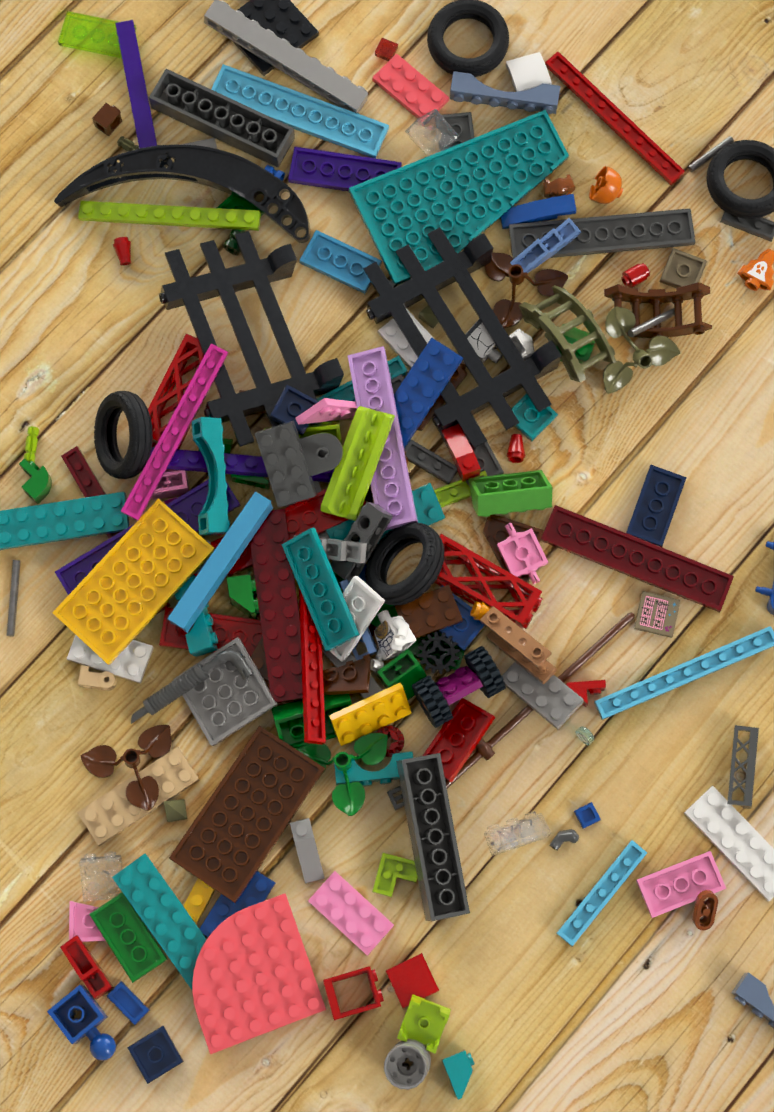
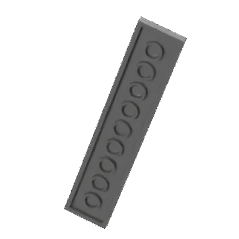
M691 208L571 219L582 233L550 258L695 245ZM565 220L509 224L512 258L515 259L538 238L540 240L553 228L556 229Z

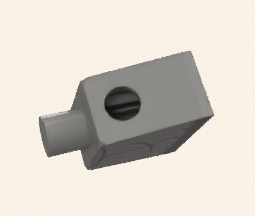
M478 319L465 336L482 363L489 358L497 364L503 355L496 350L495 342L481 320Z

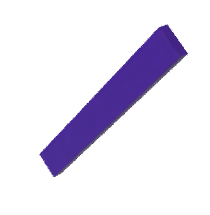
M133 20L118 22L115 24L139 149L157 146Z

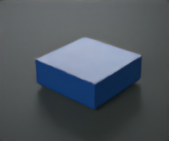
M592 802L574 811L582 829L601 820Z

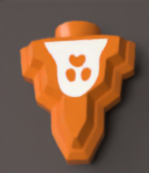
M771 249L765 250L759 255L758 259L751 260L748 265H743L737 274L745 280L744 284L747 288L753 291H757L759 288L771 290L774 283L772 279L774 274L772 269L774 251Z

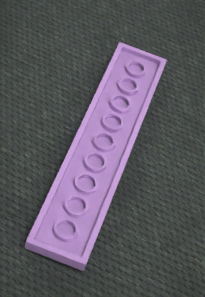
M382 346L348 355L357 408L362 406L395 415L371 481L374 504H378L393 515L386 530L418 522L385 348Z

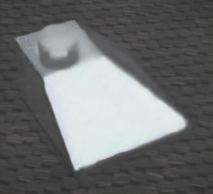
M437 109L418 118L405 130L406 134L427 156L445 150L459 137Z

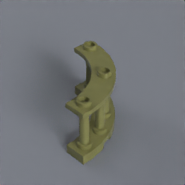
M554 285L552 289L555 295L537 305L523 302L519 305L524 321L537 329L542 328L546 332L545 337L548 341L552 340L555 346L559 348L563 355L561 360L570 379L582 382L586 380L585 370L601 360L614 364L616 362L615 351L609 345L592 312L586 309L565 288ZM556 302L561 304V306L548 313L541 311ZM567 310L572 311L577 316V318L561 327H556L551 319ZM583 323L590 334L573 344L568 343L563 334ZM595 341L600 353L583 363H579L575 351Z

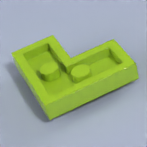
M382 853L372 892L392 897L397 878L414 883L417 882L415 861Z

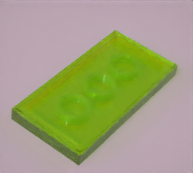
M67 11L58 40L59 46L122 58L115 24L118 21Z

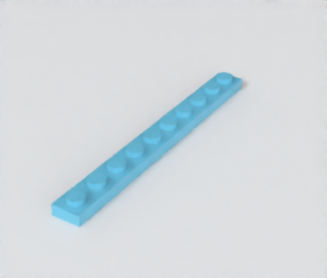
M771 626L598 699L594 704L601 719L604 720L774 647V631Z

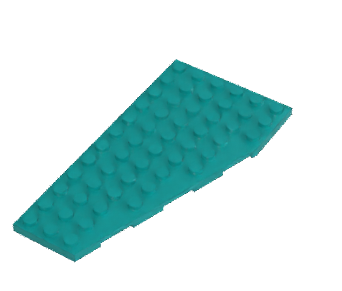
M543 110L350 187L349 193L396 286L412 278L395 251L409 244L420 264L427 271L443 262L427 236L428 233L440 227L456 253H460L469 242L481 235L511 207L568 159L569 154L546 110Z

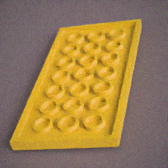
M158 498L142 515L139 521L129 529L52 613L110 665L212 555L215 548Z

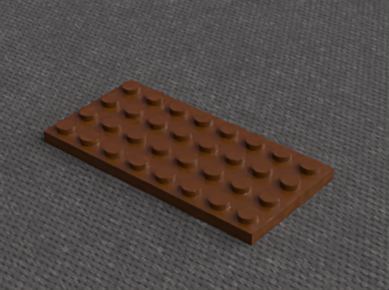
M259 726L169 859L236 903L325 768Z

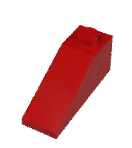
M460 425L442 430V435L462 482L468 480V478L480 476V465Z

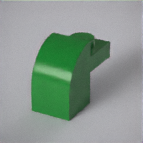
M23 459L19 465L31 478L22 486V489L39 504L51 490V477L44 466L39 469L33 461L28 462L26 459Z

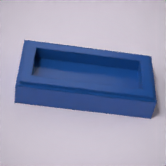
M123 981L107 995L134 1025L150 1011Z

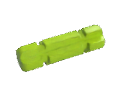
M30 426L27 432L29 436L26 439L24 459L28 462H35L39 429L38 427Z

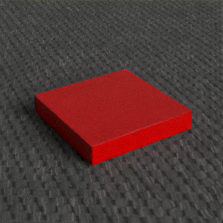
M422 953L386 970L402 1008L409 1006L412 995L425 998L439 991Z

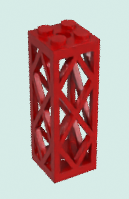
M185 334L148 408L153 431L152 447L157 445L167 424L163 427L161 426V418L177 408L184 395L183 391L187 389L191 382L189 380L182 384V376L199 366L204 357L198 339L189 334ZM191 356L199 358L189 366L185 367L188 359ZM177 395V402L164 409L167 401ZM191 422V424H190V426H189V428H188L186 434L184 435V437H183V439H182V441H181V443H180V445H179V447H178L177 449H180V447H181V445H182V443H183V441H184V439H185V437H186V435H187V433H188V431H189V429H190V427H191V425H192V422Z
M440 534L444 545V557L454 556L459 560H444L443 568L434 583L440 587L442 585H449L452 593L472 605L477 601L479 603L483 602L491 608L494 606L520 628L527 629L533 617L531 613L537 612L543 600L541 598L542 591L445 535ZM447 565H465L471 577H453ZM481 572L489 577H483ZM460 582H475L476 585H463ZM486 582H499L501 584H487ZM490 589H508L515 602H497ZM503 607H518L519 609L507 610Z

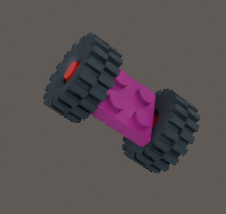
M480 646L464 655L467 665L458 668L447 677L440 678L438 682L435 683L431 676H427L411 685L421 708L435 728L453 719L448 705L453 704L480 688L487 698L506 689L499 669L484 647Z

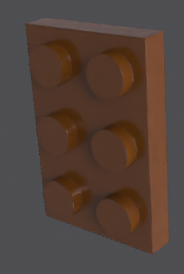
M449 585L427 592L410 603L394 606L397 615L402 616L405 622L409 624V628L416 639L463 622Z

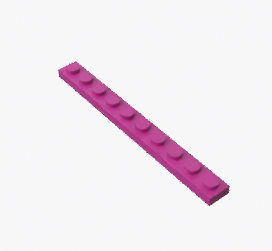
M210 344L127 498L121 513L139 521L228 355L227 351Z

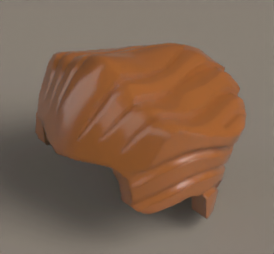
M567 174L566 178H557L552 182L546 179L543 183L544 197L551 198L572 194L576 187L570 174Z

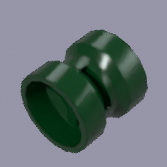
M231 230L230 238L223 244L224 249L233 255H239L241 252L235 239V234L241 233L238 230Z

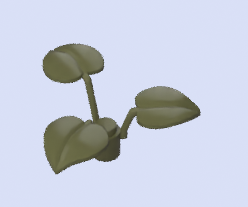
M618 306L614 307L607 315L605 328L612 338H619L623 334L624 338L635 349L633 353L634 363L626 362L623 365L622 362L616 361L614 364L609 363L605 367L603 382L605 391L608 394L620 390L630 382L633 377V370L628 366L636 368L639 365L643 369L650 367L651 364L661 366L680 354L677 345L671 339L662 335L653 337L649 341V349H646V351L639 349L626 334L628 330L634 328L635 316L630 310Z

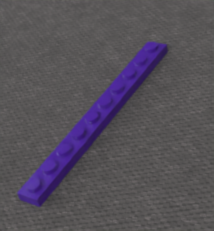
M177 449L167 469L208 472L201 451ZM224 453L225 474L268 477L262 456ZM334 469L313 475V481L330 482Z

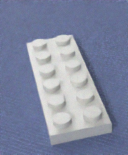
M711 786L684 814L769 902L774 897V849L732 805L727 804V800L714 786Z

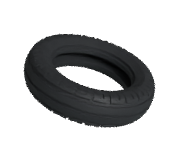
M457 0L441 8L433 17L428 29L427 43L432 58L446 72L453 74V71L470 73L474 77H479L491 72L504 59L509 46V31L502 15L491 5L479 0ZM475 19L484 23L489 28L493 36V44L486 53L479 57L462 58L450 52L443 40L444 32L457 20Z
M755 140L735 141L721 148L712 158L706 177L707 187L714 202L725 212L739 218H761L774 212V148ZM738 160L756 161L769 170L773 178V189L769 194L759 199L739 197L725 183L724 170L726 167Z
M129 391L113 392L104 398L97 411L94 426L95 449L100 465L106 473L118 479H129L142 472L150 457L153 440L152 422L146 404L138 395ZM122 411L125 413L129 425V446L124 459L120 455L117 445V424Z
M412 522L392 529L376 545L368 559L365 578L366 584L385 600V604L397 606L410 603L422 596L431 587V584L435 582L444 562V545L438 533L428 525ZM422 543V557L413 573L400 583L388 585L387 572L397 554L409 545Z

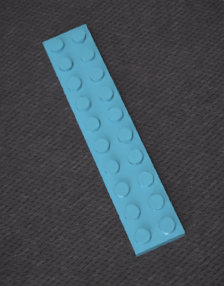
M224 64L211 89L291 126L295 130L371 158L377 157L389 130L388 124Z

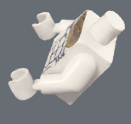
M388 610L382 611L377 615L381 624L374 630L379 649L376 659L371 660L370 670L378 671L384 667V662L382 661L396 658L417 641L402 616L391 618Z

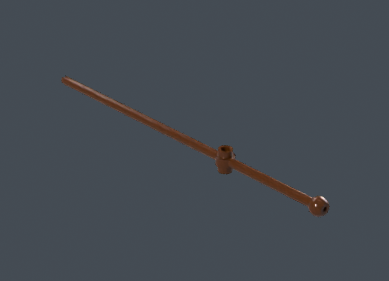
M630 612L558 678L564 683L634 619V613ZM527 705L490 740L485 742L482 738L475 747L477 751L465 762L453 782L445 780L447 789L480 758L484 757L486 761L495 754L492 748L528 716L533 709Z

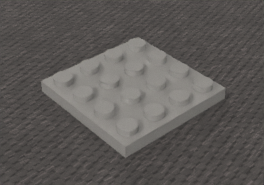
M238 637L198 663L204 666L216 658L218 653L224 650H235L246 657L244 659L254 674L243 680L235 665L232 666L230 661L224 664L221 663L208 672L209 678L182 695L211 746L218 744L278 705Z

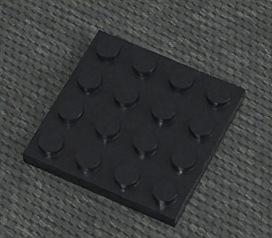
M250 0L238 9L245 17L257 21L264 29H270L277 37L286 39L295 48L301 49L319 36V31L290 0ZM233 41L263 76L276 68Z

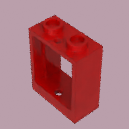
M370 966L323 980L334 1020L381 1007L380 1002H383L384 999L381 989L377 990L375 982L378 981L375 969L371 970ZM367 973L375 1003L341 1013L333 983Z

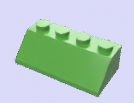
M542 470L468 478L473 508L478 516L504 515L509 512H526L527 510L534 509L544 510L545 508L552 507L553 487Z

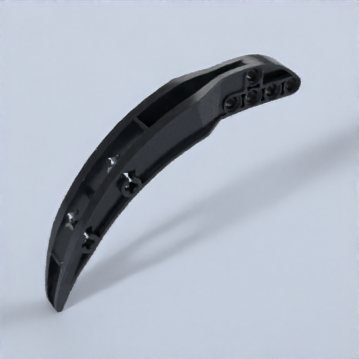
M157 145L121 153L96 164L66 186L54 200L58 206L63 207L89 193L122 183L152 179L189 181L213 187L247 201L273 220L299 243H305L310 239V223L307 212L297 194L288 185L267 170L241 156L205 146ZM289 192L290 197L288 199H281L282 193ZM258 194L264 195V199L261 202L255 201ZM277 206L278 211L276 213H269L270 207ZM285 218H292L290 225H283ZM299 230H306L304 237H297Z

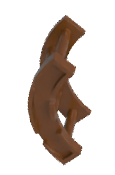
M697 282L677 287L674 292H666L665 289H649L648 293L638 292L637 288L619 284L604 289V296L614 301V307H622V301L630 302L632 313L636 319L634 327L640 325L639 304L651 303L653 305V318L661 314L660 305L662 303L672 302L674 304L675 327L661 328V323H659L654 328H649L633 337L653 338L659 335L666 337L690 334L701 335L705 331L712 329V325L702 322L701 299L703 296L710 294V287ZM694 299L695 322L683 325L682 303L685 300Z

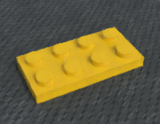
M398 683L329 715L338 742L343 746L412 714L404 688L401 683Z

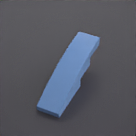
M568 218L556 229L553 228L540 240L538 238L510 263L511 265H520L523 268V272L529 273L582 232Z

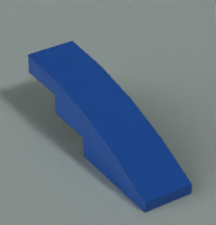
M574 194L546 198L511 207L501 216L502 229H509V224L555 220L558 216L576 214Z

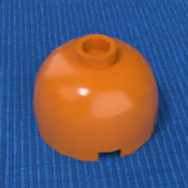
M604 166L596 175L595 180L597 182L595 186H591L589 198L600 204L613 202L623 192V188H621L622 178L619 173L608 166Z

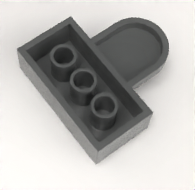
M294 421L255 433L278 508L315 497L317 491L312 476L334 469L340 463L343 456L342 444L336 436L323 432L300 439Z

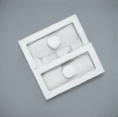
M540 52L506 61V68L512 78V84L516 92L535 88L542 83L552 85Z

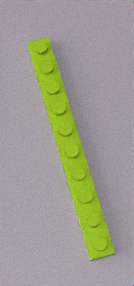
M80 201L78 218L80 221L259 231L261 212L259 210Z

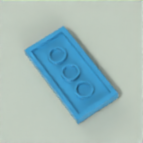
M318 230L315 231L299 260L300 264L364 294L367 292L371 281L363 268L374 262H377L379 267L382 264V260Z

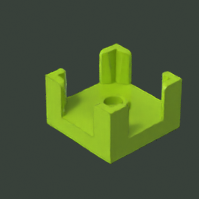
M412 995L397 1039L407 1042L408 1038L417 1040L427 1045V1051L436 1054L451 1009Z

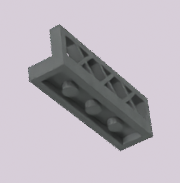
M737 725L734 727L727 804L743 806V808L747 809L752 807L759 728ZM738 731L750 732L749 740L744 744L738 739ZM743 748L748 755L747 760L741 764L736 758V753ZM740 768L746 773L745 780L741 783L734 777V773ZM737 788H740L744 793L743 801L732 800V793Z

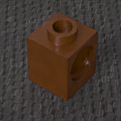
M105 103L92 118L95 127L107 136H110L122 122L120 110L114 105L110 106Z

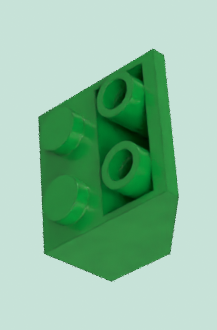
M250 574L227 577L229 597L232 605L249 618L258 620L257 615L260 613L258 598L255 599V596H257L255 580L251 579Z
M409 649L377 671V677L386 689L401 683L407 700L415 696L411 685L427 677L422 666Z

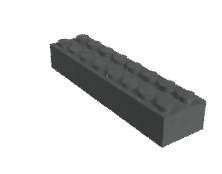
M165 69L149 96L152 109L275 167L280 166L295 139L293 127L168 69Z
M437 753L396 761L425 920L436 921L470 914L441 755Z

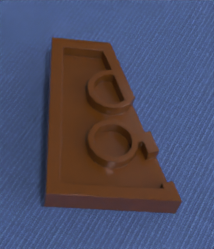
M370 654L354 662L353 660L348 661L343 666L323 670L324 695L369 693Z

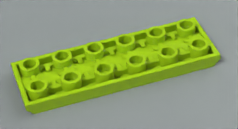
M362 406L357 408L343 445L342 459L334 469L322 501L321 512L356 521L395 415Z

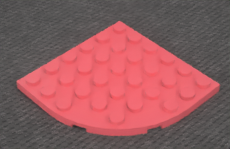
M286 893L246 907L226 918L209 935L199 952L193 972L192 994L196 1014L210 1055L326 1010Z

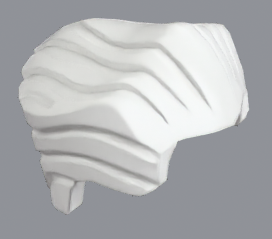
M517 329L509 335L524 361L530 358L534 353L532 337L521 329Z

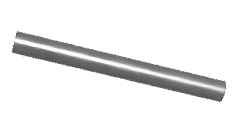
M674 308L628 330V336L633 337L675 316Z
M13 560L6 635L13 637L15 634L20 560Z

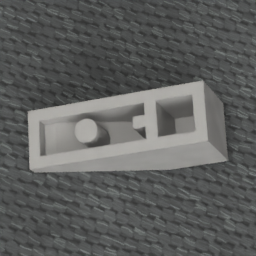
M307 818L290 823L305 884L325 879L310 819Z

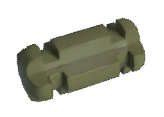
M121 136L117 141L118 146H122L128 152L139 149L138 145H134L135 143L127 138L124 139V136Z

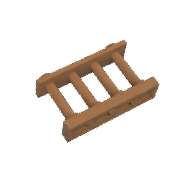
M494 606L480 619V622L491 630L486 635V638L542 684H545L557 671L556 667L546 660L552 654L551 651Z

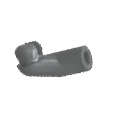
M573 829L559 831L550 843V846L558 851L563 842L570 841L576 843L579 840V835Z

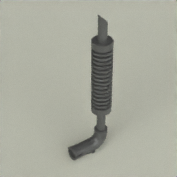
M224 650L204 666L198 663L194 668L192 667L191 670L189 669L173 680L172 683L170 682L143 701L144 707L133 713L131 724L148 712L151 715L156 714L171 702L193 689V687L199 685V683L209 678L208 672L221 663L224 664L230 661L232 666L235 665L243 680L252 676L254 672H252L245 661V656H242L235 650Z

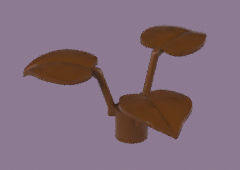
M493 252L491 263L485 265L487 276L497 282L502 281L507 276L512 283V300L502 299L493 308V312L503 328L512 327L523 318L519 305L522 303L515 302L516 285L521 284L524 278L532 285L538 286L537 289L541 295L551 297L555 295L552 286L555 285L563 288L568 280V275L558 270L544 269L536 273V282H534L527 275V272H523V268L520 265H511L510 262L513 258L510 255Z
M157 725L145 730L138 739V745L144 751L132 748L127 749L117 762H115L117 758L116 752L107 745L94 747L82 754L81 760L85 768L99 778L111 776L114 772V766L124 761L127 767L134 769L138 780L128 784L126 797L133 806L149 811L158 800L159 787L156 780L151 776L140 778L137 766L140 764L139 755L149 753L153 758H160L167 754L172 743L170 726Z

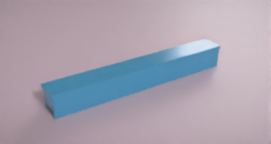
M254 492L167 618L173 625L180 627L188 633L273 509L271 500Z

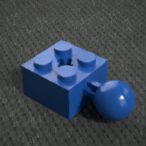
M84 985L77 986L47 1011L71 1044H76L87 1036L91 1041L90 1052L95 1059L104 1061L114 1055L116 1051L114 1038L109 1034H101L96 1028L108 1016ZM75 1010L82 1012L81 1018H74L76 1015Z

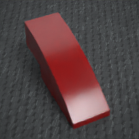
M78 935L60 946L94 999H99L114 988Z

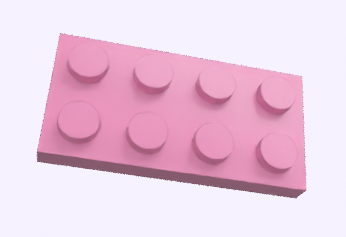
M711 851L636 880L651 918L696 901L698 894L704 890L717 893L726 889Z
M336 871L330 875L308 900L311 905L367 956L394 926Z

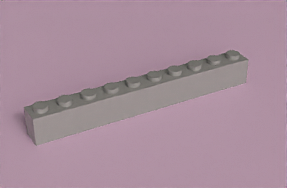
M214 0L205 13L204 23L338 107L359 113L366 103L368 92L362 86H356L351 83L349 78L340 76L333 68L322 65L317 58L309 57L302 49L293 47L286 39H280L270 29H264L257 21L245 17L241 11H235L230 8L226 2Z

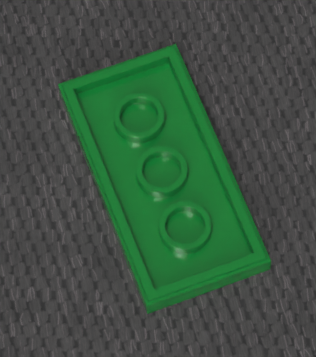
M122 892L89 914L132 983L168 960L147 926Z

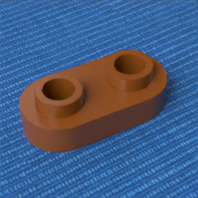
M710 890L700 892L696 898L692 920L699 930H708L714 924L718 898Z

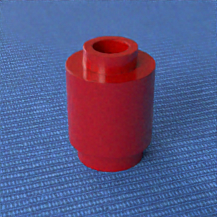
M644 263L636 264L622 273L621 280L626 287L633 288L646 281L647 277L650 276V271Z

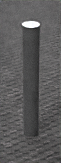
M729 136L690 164L688 170L693 172L714 157L721 148L734 142V139Z

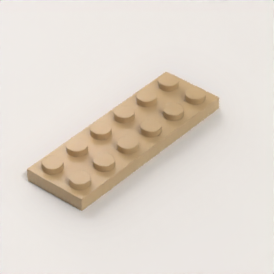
M176 747L139 772L141 779L151 776L156 780L159 787L158 800L151 810L145 811L133 806L126 797L128 784L132 781H138L136 775H134L77 812L98 846H101L163 805L164 801H169L199 781L198 776L179 747Z

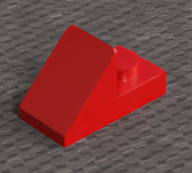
M606 681L566 682V685L584 699L582 705L587 707V692H590V695L601 694V691H604L606 688Z

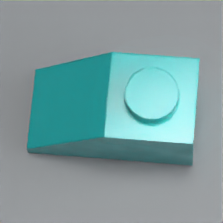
M465 1050L442 1059L458 1100L463 1097L473 1072L472 1065H475L471 1053L466 1054Z

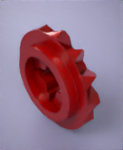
M389 725L381 727L376 732L386 734L387 736L390 733L391 739L398 741L391 743L385 757H392L394 753L402 751L404 736L398 728Z

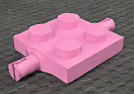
M512 523L507 524L505 528L509 537L497 543V548L509 572L516 577L529 575L533 585L536 582L539 583L540 580L535 571L547 565L548 560L532 528L516 533Z

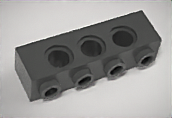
M366 502L358 518L352 524L350 532L344 539L353 542H359L360 540V543H367L365 563L332 560V570L348 581H351L354 576H359L393 515L378 504Z

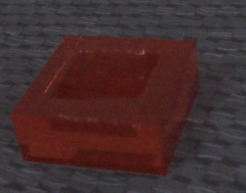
M381 38L375 50V56L389 61L395 55L398 44Z

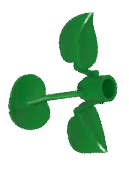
M383 733L364 735L354 744V751L358 756L339 752L331 761H329L331 752L325 744H310L296 750L323 766L325 770L326 765L330 766L335 763L337 769L343 771L346 784H339L332 792V800L340 811L348 816H353L364 804L365 790L360 782L349 783L347 770L351 768V760L362 758L363 762L367 765L381 763L387 753L388 736Z

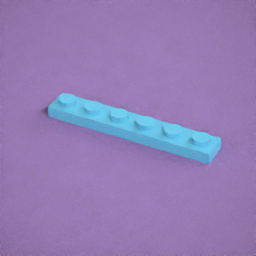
M631 840L556 934L570 946H573L645 857L647 852Z

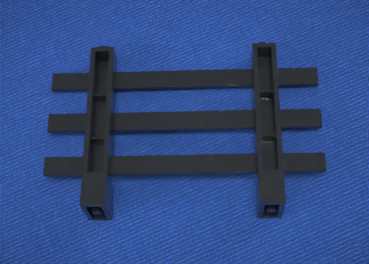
M439 227L428 233L427 236L443 260L440 264L425 271L409 244L395 251L412 278L403 284L392 288L377 262L363 268L379 294V297L367 302L366 313L369 319L374 320L376 324L392 316L416 356L419 357L427 342L405 308L425 299L456 351L464 358L463 362L478 384V387L459 396L449 380L440 394L446 404L434 410L433 423L437 428L441 427L442 430L459 424L473 448H476L487 442V439L472 415L491 405L506 430L519 424V421L505 400V397L521 388L525 390L538 412L552 405L537 379L557 369L562 355L551 340L524 361L470 273L491 263L493 246L483 233L469 242L464 251L457 254ZM454 282L458 283L510 366V369L494 378L490 376L438 292Z
M249 231L235 234V239L245 264L225 269L214 240L200 243L201 250L211 272L208 274L190 278L180 250L165 252V257L175 282L162 285L161 293H159L160 302L165 304L166 310L185 306L204 356L210 344L215 346L217 344L200 301L220 296L256 388L236 394L223 363L214 380L220 398L207 402L204 415L205 417L221 418L222 423L230 421L239 447L254 443L245 418L246 416L265 411L271 427L281 425L270 419L269 416L286 385L317 400L316 396L338 388L344 376L338 358L329 360L319 365L313 372L306 374L270 285L271 282L292 277L297 258L291 244H287L275 249L267 258L260 260ZM255 287L290 373V379L271 384L235 292ZM323 422L310 423V426L316 425V424H319V423H323Z

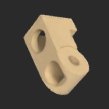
M81 665L78 680L80 687L110 691L116 687L117 680L111 672H91L89 666Z

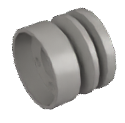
M407 1039V1042H398L388 1053L384 1061V1072L387 1079L393 1086L399 1089L409 1090L417 1087L423 1082L431 1067L429 1051L426 1050L423 1043L412 1039ZM407 1058H409L410 1061H413V1064L411 1066H409L408 1063H405Z

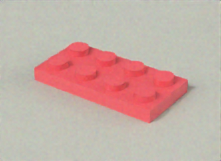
M397 53L372 77L373 82L424 124L449 101V97Z

